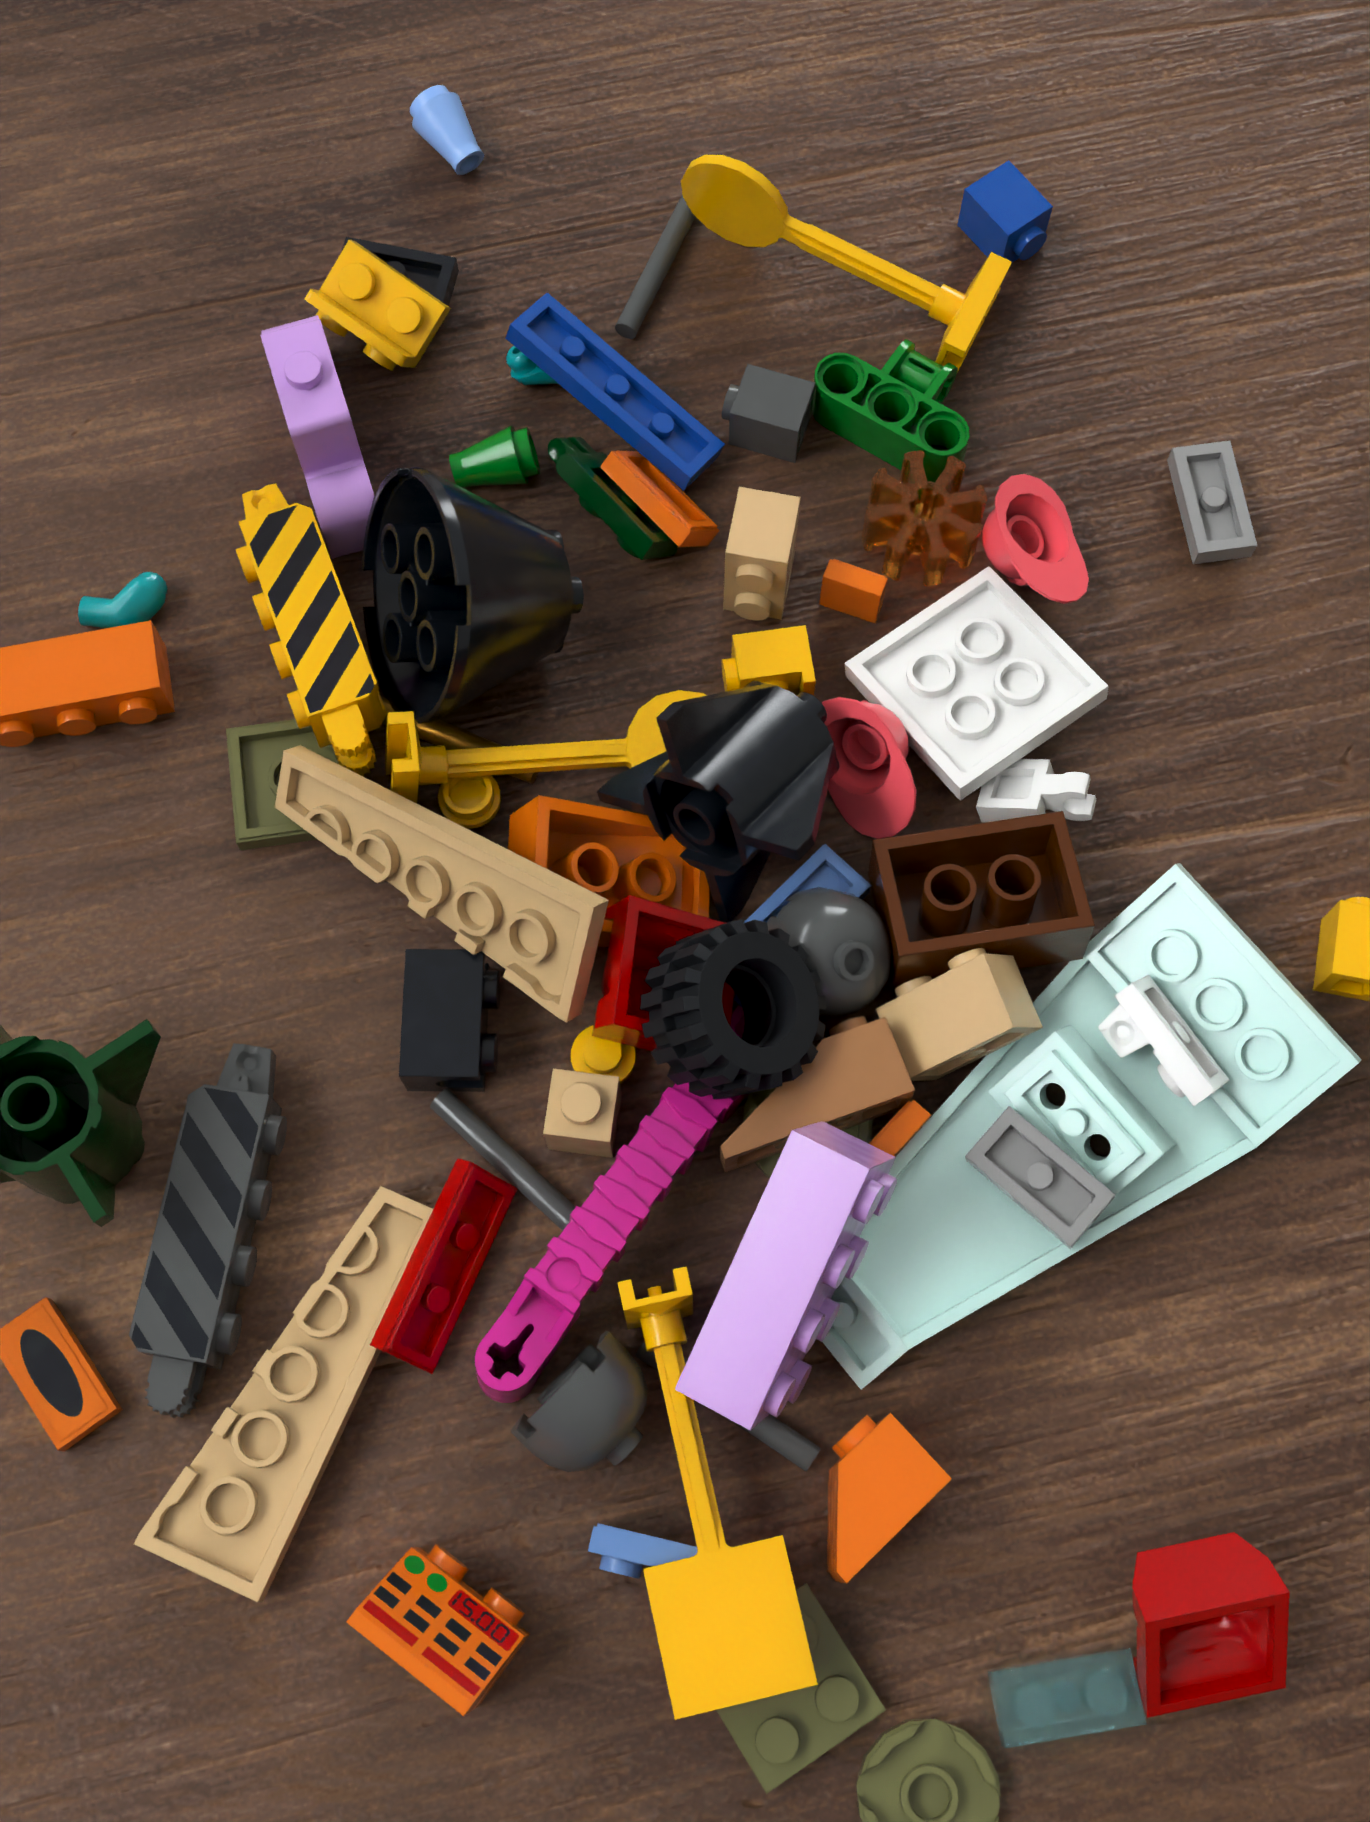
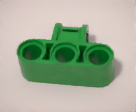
M907 339L901 342L881 370L848 353H833L825 356L815 369V392L812 411L815 420L826 429L922 483L931 486H943L954 481L961 471L970 437L969 426L965 419L942 404L955 381L958 367L951 363L942 366L915 351V343ZM831 390H842L847 393L837 394L831 392ZM890 417L896 419L897 422H887L880 418ZM931 445H941L948 450L939 451L933 449Z

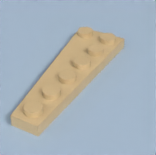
M301 745L283 750L275 802L277 810L335 853L348 858L354 867L377 884L383 881L389 882L409 899L407 906L424 919L434 916L457 933L454 941L471 954L475 955L482 951L505 968L503 977L553 1015L567 1023L582 1014L608 899Z
M382 1186L379 1187L327 1262L321 1278L313 1283L293 1311L294 1316L271 1350L267 1349L252 1370L254 1374L232 1406L224 1410L211 1429L213 1433L191 1465L185 1466L138 1534L134 1545L256 1602L264 1601L381 1352L370 1346V1343L433 1211L432 1208Z

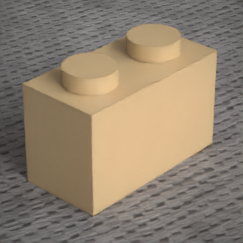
M739 487L725 551L723 610L734 611L738 616L748 620L759 621L768 617L782 620L795 556L801 497Z
M984 948L966 951L948 961L950 970L934 979L931 976H923L905 982L895 989L897 998L876 1008L879 1019L885 1017L911 1081L937 1080L1043 1028L1013 955L986 953Z

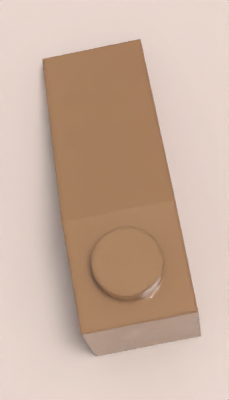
M861 1016L848 1019L832 1027L829 1030L830 1037L822 1039L816 1046L818 1053L812 1063L801 1065L803 1073L796 1079L784 1082L782 1086L776 1087L720 1146V1161L724 1172L781 1153L791 1131L824 1121L840 1130H844L900 1110L908 1101L911 1102L915 1088L886 1018L883 1017L868 1023L866 1018Z

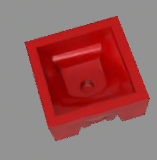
M628 895L606 910L604 919L612 921L613 924L601 984L604 997L597 1004L592 1036L653 1051L657 1048L653 1036L645 1038L642 1028L643 1023L649 1022V1011L640 1009L641 995L652 990L645 982L649 969L660 965L657 957L666 948L676 945V941L725 923ZM725 982L722 1003L726 1019L731 1026L734 990Z
M1235 1532L1137 1552L1132 1585L1133 1610L1138 1623L1136 1627L1137 1657L1130 1658V1666L1147 1718L1286 1688L1290 1592L1267 1556Z

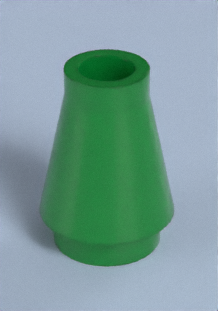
M511 425L461 452L449 455L450 467L455 483L462 488L470 486L528 484V477L540 474L537 451L528 427L515 430Z

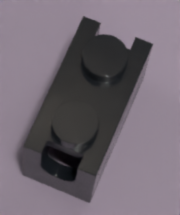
M406 949L399 1078L407 1091H443L448 1088L450 1091L485 1092L486 1072L497 1071L498 1037L497 1033H487L488 1009H499L500 972L490 970L489 964L485 963V954L482 951L473 955L466 949Z

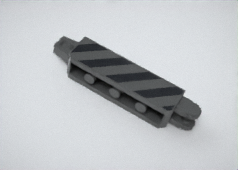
M234 1043L217 1085L204 1084L190 1093L187 1098L129 1332V1337L137 1350L153 1357L147 1379L150 1385L145 1389L147 1391L145 1399L149 1401L147 1405L153 1407L152 1411H159L162 1415L170 1414L172 1418H176V1416L183 1418L185 1414L190 1415L192 1409H196L195 1404L199 1402L197 1395L202 1392L207 1367L222 1370L225 1354L232 1355L239 1341L242 1317L240 1314L235 1313L241 1286L248 1287L254 1276L257 1263V1248L250 1245L256 1220L263 1221L266 1218L271 1203L272 1182L266 1180L271 1155H280L287 1133V1118L281 1116L282 1108L273 1099L277 1056L271 1049Z

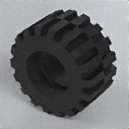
M741 919L678 940L676 945L666 948L657 957L660 965L650 968L645 982L652 990L641 995L640 1009L649 1011V1022L643 1023L642 1028L645 1038L653 1036L657 1048L651 1051V1054L658 1065L663 1063L669 1064L671 1068L667 1076L675 1084L680 1085L689 1082V1092L700 1097L712 1094L713 1099H726L782 1086V1083L792 1081L803 1073L801 1065L812 1063L818 1053V1050L813 1045V1041L823 1039L826 1026L819 1021V1012L826 1011L825 996H818L815 984L821 982L817 969L809 970L805 964L809 955L801 945L789 946L790 935L780 928L768 931L767 922L752 920L744 923ZM725 982L736 992L743 1007L745 1024L742 1038L733 1031L724 1013L722 994Z

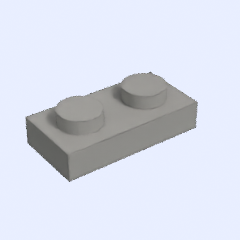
M1231 441L1172 448L1167 462L1192 563L1200 564L1251 557L1257 547V542Z
M1010 1106L1007 1107L965 1156L967 1162L1069 1249L1074 1246L1115 1198V1194Z

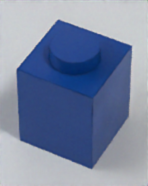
M1008 160L964 189L957 225L987 258L993 252L1013 263L1019 258L1021 260L1029 259L1043 246L1047 238L1046 230L1053 206Z

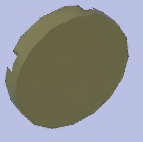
M936 1718L906 1719L882 1732L864 1754L856 1780L858 1815L862 1822H998L999 1796L1001 1797L999 1776L986 1750L964 1729Z

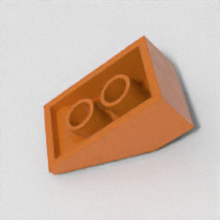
M538 795L510 815L508 850L608 899L607 908L628 895H632L709 918L710 888L705 872L683 860L679 855L687 848L679 843L673 834L664 841L655 831L648 815ZM604 919L598 947H609L612 921Z

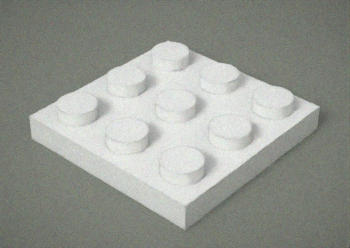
M990 566L845 662V676L870 703L882 705L894 712L906 729L909 746L960 801L1105 701L1109 687Z

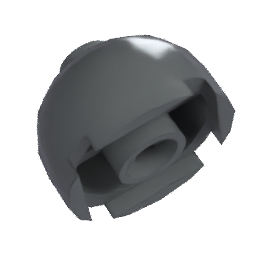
M822 887L796 892L786 899L791 902L782 907L777 917L771 915L767 921L768 931L776 928L782 929L790 935V947L801 945L809 955L805 964L809 970L817 969L821 979L820 983L815 984L818 996H825L826 1011L819 1012V1017L838 1018L857 1013L877 997L889 978L893 954L890 935L878 911L854 894Z
M605 1331L600 1336L597 1349L592 1344L588 1345L538 1396L537 1400L542 1404L540 1408L530 1418L523 1414L511 1429V1433L536 1457L547 1465L563 1471H586L605 1458L613 1466H616L643 1438V1434L635 1427L647 1406L648 1387L642 1369L629 1351L609 1331Z

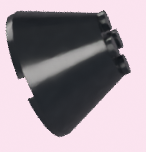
M420 467L397 468L385 477L378 488L368 516L362 555V570H373L374 606L363 607V614L374 670L381 689L395 712L414 711L418 724L436 722L548 655L561 652L569 629L571 614H577L581 611L584 593L581 580L577 576H571L564 551L563 538L559 531L545 530Z

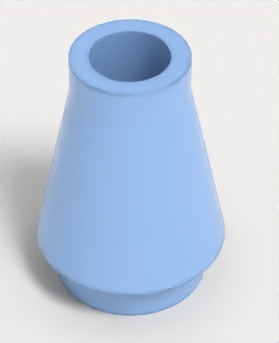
M443 85L432 86L420 93L410 106V114L413 117V129L452 166L458 175H464L473 171L482 162L484 153L476 142L458 94L449 92Z

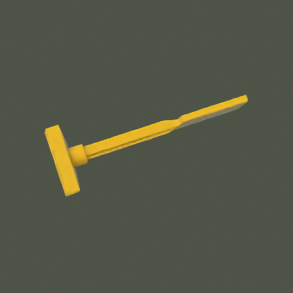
M687 1267L673 1269L674 1291L662 1294L661 1286H654L647 1289L649 1297L638 1300L635 1299L631 1279L617 1282L628 1329L642 1327L646 1350L655 1354L698 1549L693 1557L643 1569L675 1720L818 1685L783 1535L735 1547H730L726 1544L694 1400L675 1390L685 1367L681 1345L687 1343L682 1317L693 1314V1293Z

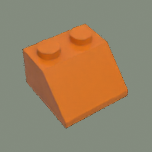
M891 1413L877 1423L866 1415L832 1447L840 1459L829 1469L827 1572L839 1583H848L952 1479Z

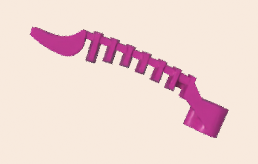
M738 1005L732 1013L731 1028L742 1038L745 1019L743 1008ZM689 1082L680 1085L675 1084L672 1088L667 1087L661 1096L657 1108L651 1116L646 1115L642 1119L638 1132L627 1146L623 1144L619 1149L614 1164L604 1176L600 1174L594 1182L592 1193L583 1205L575 1207L570 1214L568 1225L558 1238L553 1237L547 1245V1253L535 1269L530 1267L504 1312L479 1343L475 1353L477 1380L480 1388L489 1398L501 1403H512L523 1399L530 1393L544 1368L579 1318L580 1303L589 1291H598L603 1284V1272L612 1260L619 1262L625 1254L628 1238L634 1230L641 1231L647 1224L650 1209L656 1201L663 1202L668 1196L675 1175L677 1173L682 1175L686 1173L691 1165L695 1150L703 1152L709 1145L717 1120L724 1124L748 1094L726 1099H713L712 1094L700 1097L690 1093ZM522 1346V1351L518 1357L521 1374L517 1377L513 1373L506 1372L500 1379L494 1377L495 1367L493 1358L498 1356L500 1359L507 1360L513 1353L516 1354Z

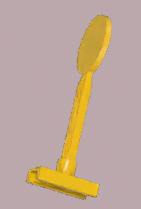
M703 155L691 161L681 180L682 195L691 212L708 229L725 240L745 247H766L776 243L779 238H783L800 249L929 311V317L948 325L935 362L942 366L951 363L958 367V371L1001 289L1000 286L1012 264V261L991 252L964 294L945 284L939 287L814 225L804 223L788 214V207L779 190L762 173L745 162L725 155Z
M677 690L655 696L638 709L624 739L446 750L445 745L421 747L414 711L387 713L386 775H391V791L417 803L419 785L448 783V778L610 767H628L630 769L666 752L656 717L673 702L707 695L700 692Z

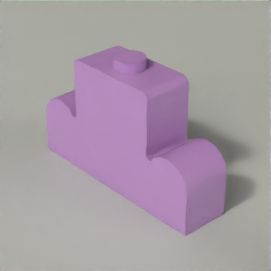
M317 315L262 330V335L260 336L286 423L305 475L315 513L331 559L362 551L368 516L375 496L321 320Z

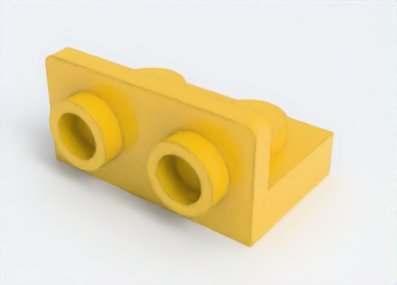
M348 240L320 290L310 289L304 300L318 309L315 316H319L323 326L342 337H345L347 332L350 331L367 343L363 352L368 357L392 371L396 364L401 367H416L451 309L353 240Z

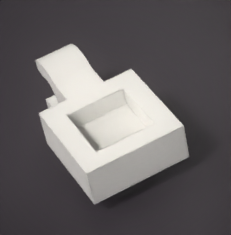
M1020 759L981 786L976 809L981 822L985 823L1045 814L1046 810L1054 812L1063 811L1065 818L1069 820L1088 821L1093 816L1096 796L1087 794L1091 780L1090 775L1087 773L1067 772L1064 774H1054L1050 759Z

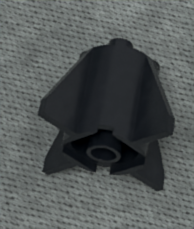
M751 681L742 689L673 702L656 717L666 752L613 776L597 791L598 797L601 802L648 815L655 831L664 841L673 834L678 842L687 848L679 856L691 866L705 872L719 920L726 923L731 922L746 905L771 852L800 860L815 844L829 781L839 769L834 742L827 726L824 724L827 718L826 710L822 703L809 693L802 692L796 696L793 692L759 681Z

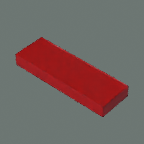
M457 1158L370 1346L420 1370L433 1374L518 1188L471 1161Z

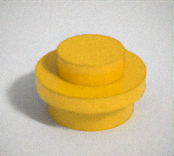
M491 775L448 778V783H442L439 788L438 803L445 818L467 829H472L487 824L495 817L500 808L501 794L496 780Z
M593 1025L584 1029L576 1037L571 1048V1063L574 1071L618 1076L620 1084L630 1076L635 1066V1047L592 1036Z

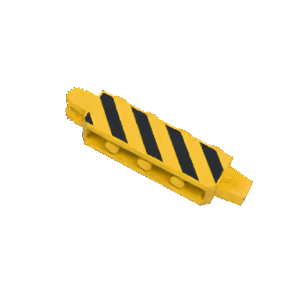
M276 483L266 485L259 490L248 491L242 494L246 519L238 521L246 546L236 548V553L248 584L260 581L263 593L254 595L252 598L264 630L276 628L281 641L269 644L281 679L293 676L298 690L288 693L287 697L299 730L311 726L320 748L332 745L339 765L364 776L365 773H370V769L374 768L373 763L376 762V754L368 732L378 729L387 713L378 691L379 687L312 508L299 503L289 505Z

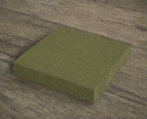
M296 719L227 728L226 735L235 837L239 849L248 850L318 840L277 810L275 802L283 750L301 745L339 764L332 745L320 748L312 727L308 726L299 730Z

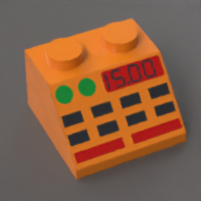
M435 1544L429 1554L421 1547H411L354 1610L346 1623L462 1716H465L479 1707L530 1635L528 1631L518 1624L525 1613L492 1587L483 1597L466 1584L462 1579L469 1569L439 1545Z

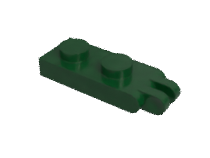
M581 437L553 438L549 442L548 454L556 463L558 474L579 495L578 500L581 506L590 514L601 518L614 531L619 545L627 553L640 560L675 555L680 547L600 468L607 458L606 454L596 452Z

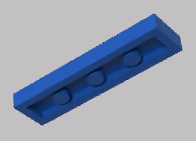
M549 293L544 294L510 324L505 339L683 491L719 457L725 443Z

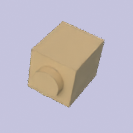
M553 1068L543 1130L548 1150L613 1158L622 1096L618 1076Z

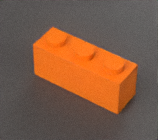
M151 620L0 648V745L24 746L31 743L36 737L58 733L70 736L84 735L94 731L96 726L118 722L144 724L156 719L157 715L175 712L167 648Z

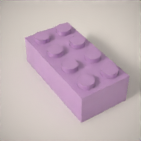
M824 1121L791 1131L677 1382L676 1391L748 1430H752L769 1414L777 1418L787 1401L793 1404L797 1400L812 1368L811 1365L803 1362V1359L816 1339L821 1342L824 1340L839 1311L840 1304L831 1300L834 1291L839 1287L844 1277L851 1279L854 1276L867 1250L869 1242L860 1238L861 1232L873 1214L880 1216L883 1213L894 1192L897 1178L888 1174L896 1158L895 1156Z

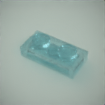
M1129 1648L987 1671L1001 1746L1004 1748L1146 1725L1131 1649Z

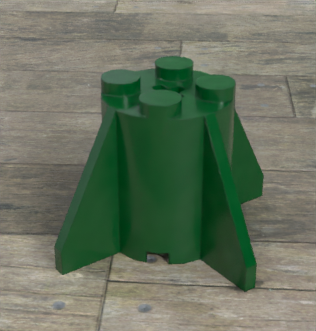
M148 1019L87 1058L72 1045L62 1041L57 1042L52 1039L40 1040L36 1036H22L13 1039L0 1025V1183L18 1181L35 1192L63 1204H73L81 1201L92 1221L101 1227L114 1219L115 1186L130 1172L132 1166L141 1159L144 1152L145 1142L142 1136V1121L136 1105L161 1038L154 1025Z

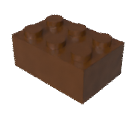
M1063 811L875 839L872 842L868 877L876 911L880 914L890 935L893 954L890 975L893 988L923 976H931L934 979L950 970L948 966L949 960L961 953L976 948H984L986 953L1013 955L1018 969L1083 959L1095 924Z

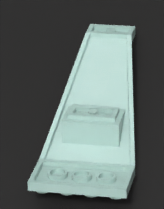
M1180 863L1172 866L1091 939L1083 959L1069 961L1037 997L1033 1005L1043 1028L986 1055L896 1156L888 1174L897 1178L894 1192L883 1213L880 1216L873 1214L861 1232L860 1238L869 1242L867 1250L854 1276L851 1279L844 1277L839 1287L834 1291L831 1300L839 1303L840 1308L828 1334L822 1341L861 1390L912 1347L1257 1148L1361 1062L1362 1059ZM1147 975H1150L1230 1080L1195 1106L1192 1105L1186 1096L1181 1098L1175 1095L1164 1083L1157 1068L1161 1063L1154 1055L1153 1051L1155 1049L1151 1044L1121 1058L1098 1028L1120 1004L1114 996L1132 982ZM1049 1083H1056L1064 1089L1066 1099L1062 1106L1053 1105L1047 1099L1046 1088ZM1008 1106L1115 1194V1198L1071 1249L965 1159L967 1153ZM1093 1134H1100L1108 1139L1111 1147L1108 1156H1098L1092 1151L1090 1138Z

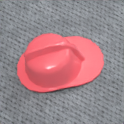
M1027 474L1010 476L999 486L995 497V509L987 517L982 530V545L987 558L994 568L1013 584L1018 586L1029 585L1034 591L1052 601L1063 604L1077 602L1087 592L1089 577L1064 503L1056 492L1041 479Z
M837 697L823 701L822 705L827 713L824 724L827 726L834 742L836 757L839 761V769L830 779L828 790L837 809L845 821L862 835L876 839L896 836L909 825L916 810V787L911 770L906 762L909 753L908 734L902 721L891 710L879 704L869 703L867 700L858 701Z

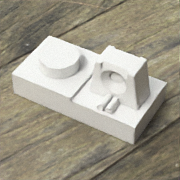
M1150 975L1132 982L1114 996L1120 1004L1098 1028L1121 1058L1151 1044L1155 1049L1153 1051L1154 1055L1161 1063L1157 1068L1164 1083L1178 1097L1186 1096L1193 1106L1230 1081Z

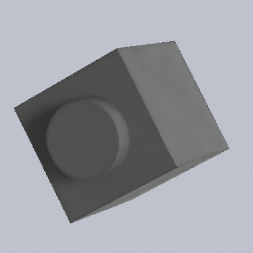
M747 364L740 386L730 384L722 408V419L729 420V445L795 463L812 416L815 382Z

